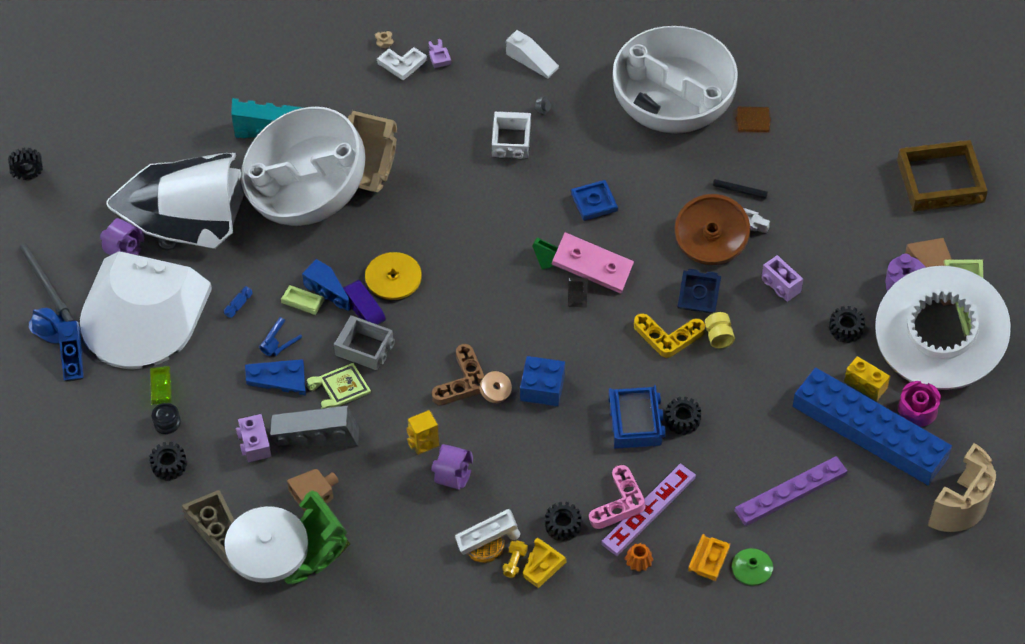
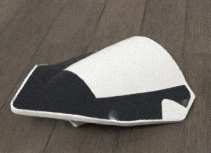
M213 154L171 163L149 164L107 200V207L128 223L142 229L143 233L168 241L216 249L233 233L228 193V174L230 164L235 160L236 154Z

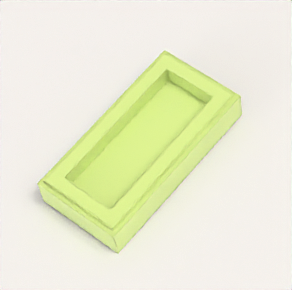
M289 285L281 298V303L314 315L317 314L324 302V297Z

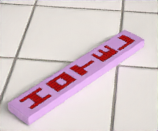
M680 463L644 499L645 510L640 514L624 519L602 540L601 545L615 556H618L696 478V475Z

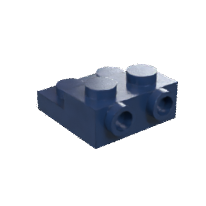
M696 269L683 270L677 308L710 314L715 313L721 276H718V273L707 272L705 274L699 273V270Z

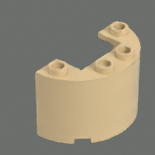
M352 111V114L348 116V120L357 129L365 148L364 173L358 188L379 192L383 188V185H381L382 181L387 180L392 167L397 138L394 137V133L397 132V125L394 120Z
M974 443L964 457L963 462L967 463L957 481V483L968 488V490L962 496L944 487L934 502L928 524L929 527L945 532L963 531L976 525L986 513L995 485L996 471L993 468L990 456L977 444Z

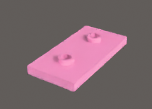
M565 232L551 264L621 294L634 261Z

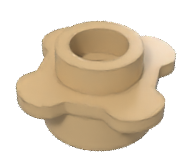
M390 31L376 33L377 46L381 48L390 47L394 43L391 38L392 33Z

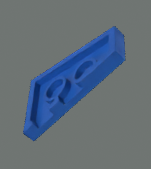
M303 359L245 365L247 385L266 389L271 387L282 389L283 392L289 393V391L299 392V395L306 396Z

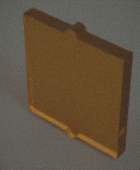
M738 106V116L736 117L738 132H770L771 118L769 117V107Z

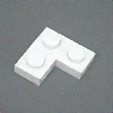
M414 47L403 57L388 49L377 58L379 65L403 81L427 61V55Z

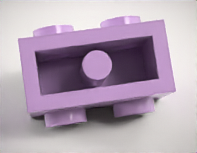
M778 255L763 265L761 278L766 285L775 290L779 297L788 302L801 293L803 278Z
M262 415L238 419L239 427L236 428L238 439L243 440V443L240 444L242 456L246 455L248 462L271 457Z

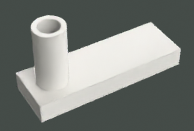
M507 509L456 534L455 538L460 552L465 555L504 535H507L511 540H517L520 537V531L511 510Z

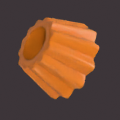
M639 543L634 544L627 551L625 560L627 561V566L631 567V570L636 569L640 572L641 570L646 571L647 567H651L653 557L650 549L645 544Z

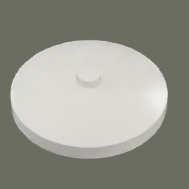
M259 507L245 512L231 524L225 538V552L231 567L242 577L255 582H274L290 576L302 565L308 551L307 532L302 522L291 512L277 507Z

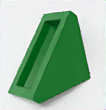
M537 237L532 247L541 269L554 266L551 263L558 247Z

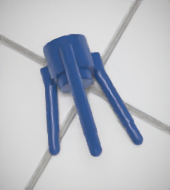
M279 317L265 340L259 345V349L267 356L272 354L277 356L282 350L301 339L302 335H298L278 348L279 342L274 337L285 322V319Z

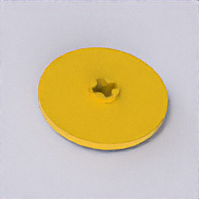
M399 252L379 255L369 263L365 272V281L368 289L374 295L386 300H399L410 296L417 290L422 279L421 268L417 261L411 256Z

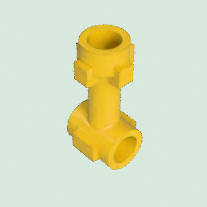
M517 540L510 543L509 553H512L509 564H504L503 574L506 577L514 578L515 574L519 572V567H516L519 557H525L528 545L522 541Z

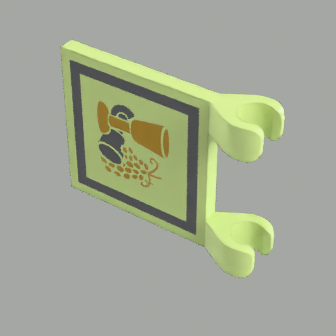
M354 363L319 377L307 379V388L310 391H314L322 385L331 398L321 402V409L338 407L371 393Z

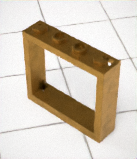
M971 140L899 149L897 162L913 211L985 203L988 190ZM960 155L966 156L976 187L919 194L910 161Z

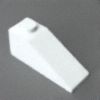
M516 30L506 40V55L542 76L549 78L559 68V65L530 37Z

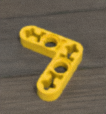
M638 314L634 318V329L662 357L670 358L702 337L705 333V323L701 319H692L668 335L647 314ZM651 333H658L660 337L654 339L649 335ZM684 335L687 339L679 341L677 336Z

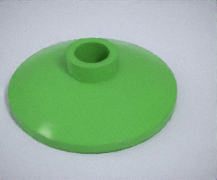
M749 548L735 555L732 561V572L743 584L756 586L765 583L771 577L773 564L765 552Z

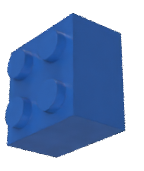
M527 356L520 386V401L559 406L565 377V361Z

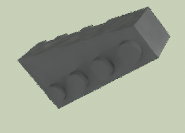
M347 405L272 415L270 435L276 445L358 446L360 426Z

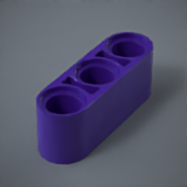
M360 280L343 287L349 298L350 307L360 319L376 325L386 321L382 309Z

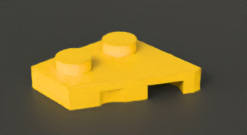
M537 537L534 541V549L528 557V564L525 565L523 577L539 588L567 561L565 556Z

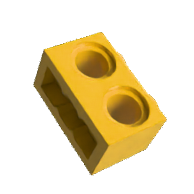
M857 356L846 369L844 382L877 402L888 388L890 375Z
M430 410L408 418L406 431L409 438H407V442L411 449H415L417 455L439 446L438 424Z

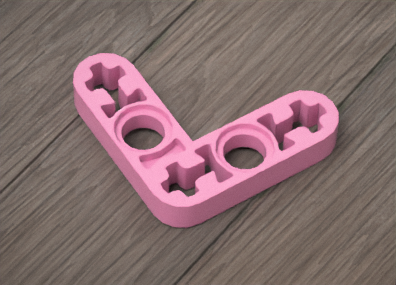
M619 465L612 471L614 482L622 498L598 507L589 513L590 524L595 529L607 527L640 514L645 510L644 497L630 469L625 465ZM620 474H623L625 476L624 481H622ZM626 487L634 488L631 492L624 491ZM633 498H635L638 505H635L633 503ZM616 508L622 509V512L619 514L612 513Z

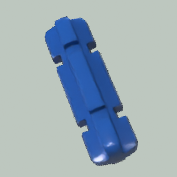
M247 286L242 288L241 293H238L229 303L230 305L224 309L225 316L232 318L236 314L235 311H238L247 301L246 299H249L253 294L251 288Z

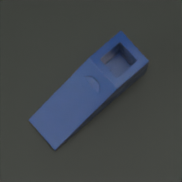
M316 259L302 273L304 286L310 291H315L324 299L332 301L337 307L349 311V298L332 268Z
M77 321L57 323L64 381L84 378L79 323Z

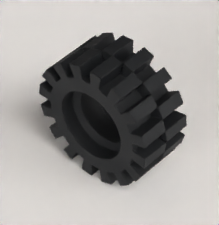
M22 148L21 151L16 149V153L13 151L9 155V170L13 177H17L19 180L22 177L23 180H26L28 177L32 179V176L36 178L38 174L42 173V157L36 149L33 151L32 148H28V150Z
M841 306V309H835L830 318V334L832 336L835 335L834 338L836 340L840 338V342H843L844 339L846 343H850V339L855 342L863 334L865 326L864 315L862 316L861 311L857 312L855 307L851 310V306H848L847 309L844 306ZM849 321L854 324V327H843L840 322Z
M677 397V401L673 399L671 403H668L665 422L667 427L670 426L672 432L676 429V434H679L680 431H682V435H686V431L691 434L700 425L701 407H698L699 404L697 402L694 403L692 398L688 401V397H684V400H681V397ZM687 412L691 417L682 420L676 417V413Z
M163 442V446H160V444L156 445L157 450L153 448L152 454L150 453L149 455L152 472L157 478L160 476L161 480H164L166 477L168 481L172 476L174 479H177V474L181 476L183 474L182 471H185L187 466L183 448L179 447L177 443L173 445V442H169V445L166 442ZM166 457H174L176 459L171 465L161 464V460Z
M559 502L558 506L553 504L552 508L549 507L547 509L545 527L550 537L554 535L555 540H558L560 537L561 541H565V538L569 541L571 536L575 538L577 533H580L582 516L578 508L575 509L574 504L570 507L569 502H566L565 505ZM559 517H567L571 520V523L568 526H559L555 521Z

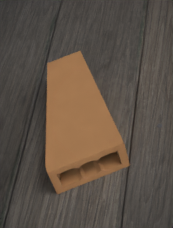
M943 238L907 244L905 254L918 259L926 268L944 266V260H952ZM940 299V302L943 304V306L955 305L951 304V300H948L946 303H944L943 299Z

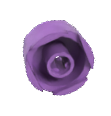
M116 218L106 230L101 232L102 249L108 255L119 251L138 255L142 249L139 247L140 243H144V233L142 229Z
M902 254L900 257L893 259L888 265L885 279L887 291L904 276L926 267L909 254Z
M442 444L438 460H434L432 464V472H435L434 482L455 489L464 488L471 473L468 466L469 463L473 464L472 452Z

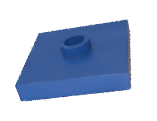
M606 180L571 189V195L583 221L618 211V206Z

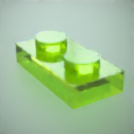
M170 366L150 368L152 405L172 403Z

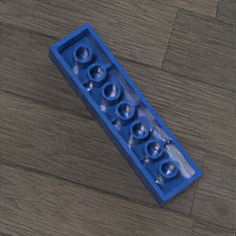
M816 367L794 394L792 407L928 486L949 458L952 445Z

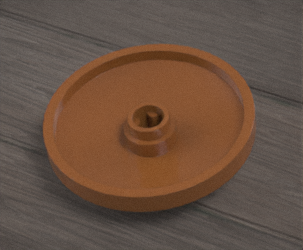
M707 194L692 199L680 210L675 222V237L682 252L690 259L705 265H719L735 259L745 249L750 237V222L743 207L735 200L724 195Z

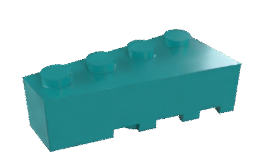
M232 98L231 116L235 138L257 137L275 119L303 107L288 105L276 107L273 103L260 105L255 104V101L248 100L246 103L239 102L237 98Z

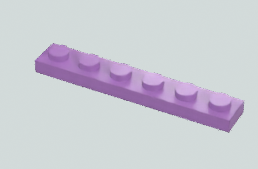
M836 456L735 507V513L746 527L846 476L848 471Z

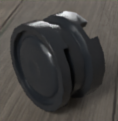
M162 403L152 410L151 417L157 432L171 434L180 427L181 420L175 405Z

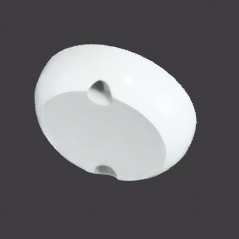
M664 26L644 31L630 39L616 56L612 77L616 98L634 120L656 131L686 133L711 124L727 110L734 98L738 72L732 54L718 39L694 28ZM640 92L646 93L661 106L657 115L634 104V100Z
M306 107L286 113L267 125L248 148L241 170L243 191L252 206L273 222L291 226H302L325 220L342 209L359 187L365 167L363 141L357 129L348 118L335 110L324 107Z

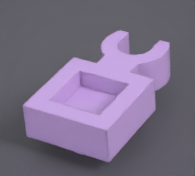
M438 39V45H433L429 41V56L433 67L438 68L451 65L447 48H442V41Z

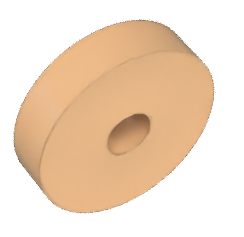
M498 371L487 373L480 382L482 396L491 403L503 402L512 390L509 378Z

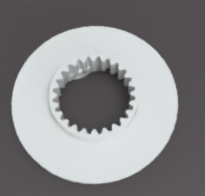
M932 266L916 270L904 276L888 290L877 311L875 329L877 343L884 359L901 377L910 382L921 381L924 384L930 383L938 390H952L972 385V383L985 377L997 366L1007 349L1011 324L1004 300L988 281L962 268ZM940 299H943L944 303L951 300V304L958 302L959 308L964 306V312H969L968 318L971 319L972 327L970 335L966 336V341H961V346L955 344L954 349L948 346L946 350H943L942 347L936 350L934 345L927 347L926 341L921 343L922 337H917L918 332L915 330L914 322L922 308H925V303L931 305L932 300L939 303Z

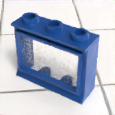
M656 385L654 387L629 389L609 388L608 401L610 402V416H612L614 449L661 446L662 438H665V426H661L663 410L659 409L658 404H661V395L657 393Z

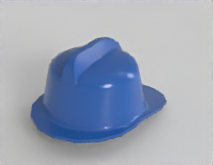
M50 308L34 309L28 327L33 334L50 343H59L57 323L65 321Z

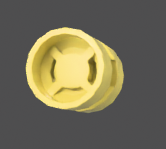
M717 312L705 319L712 347L720 349L733 344L735 337L728 314Z

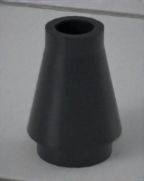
M640 92L634 100L635 105L656 115L661 108L646 93Z

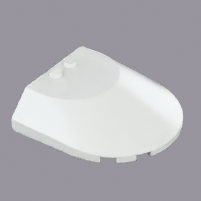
M120 251L104 258L84 303L80 317L83 340L89 351L91 350L96 354L99 360L114 367L143 369V365L154 363L156 366L169 360V356L174 352H180L190 340L212 290L211 283L191 267Z

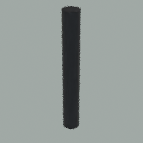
M717 179L713 181V186L765 199L768 195V191Z

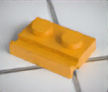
M702 534L689 564L688 571L696 572L697 575L716 581L730 549V543L713 537L708 538Z

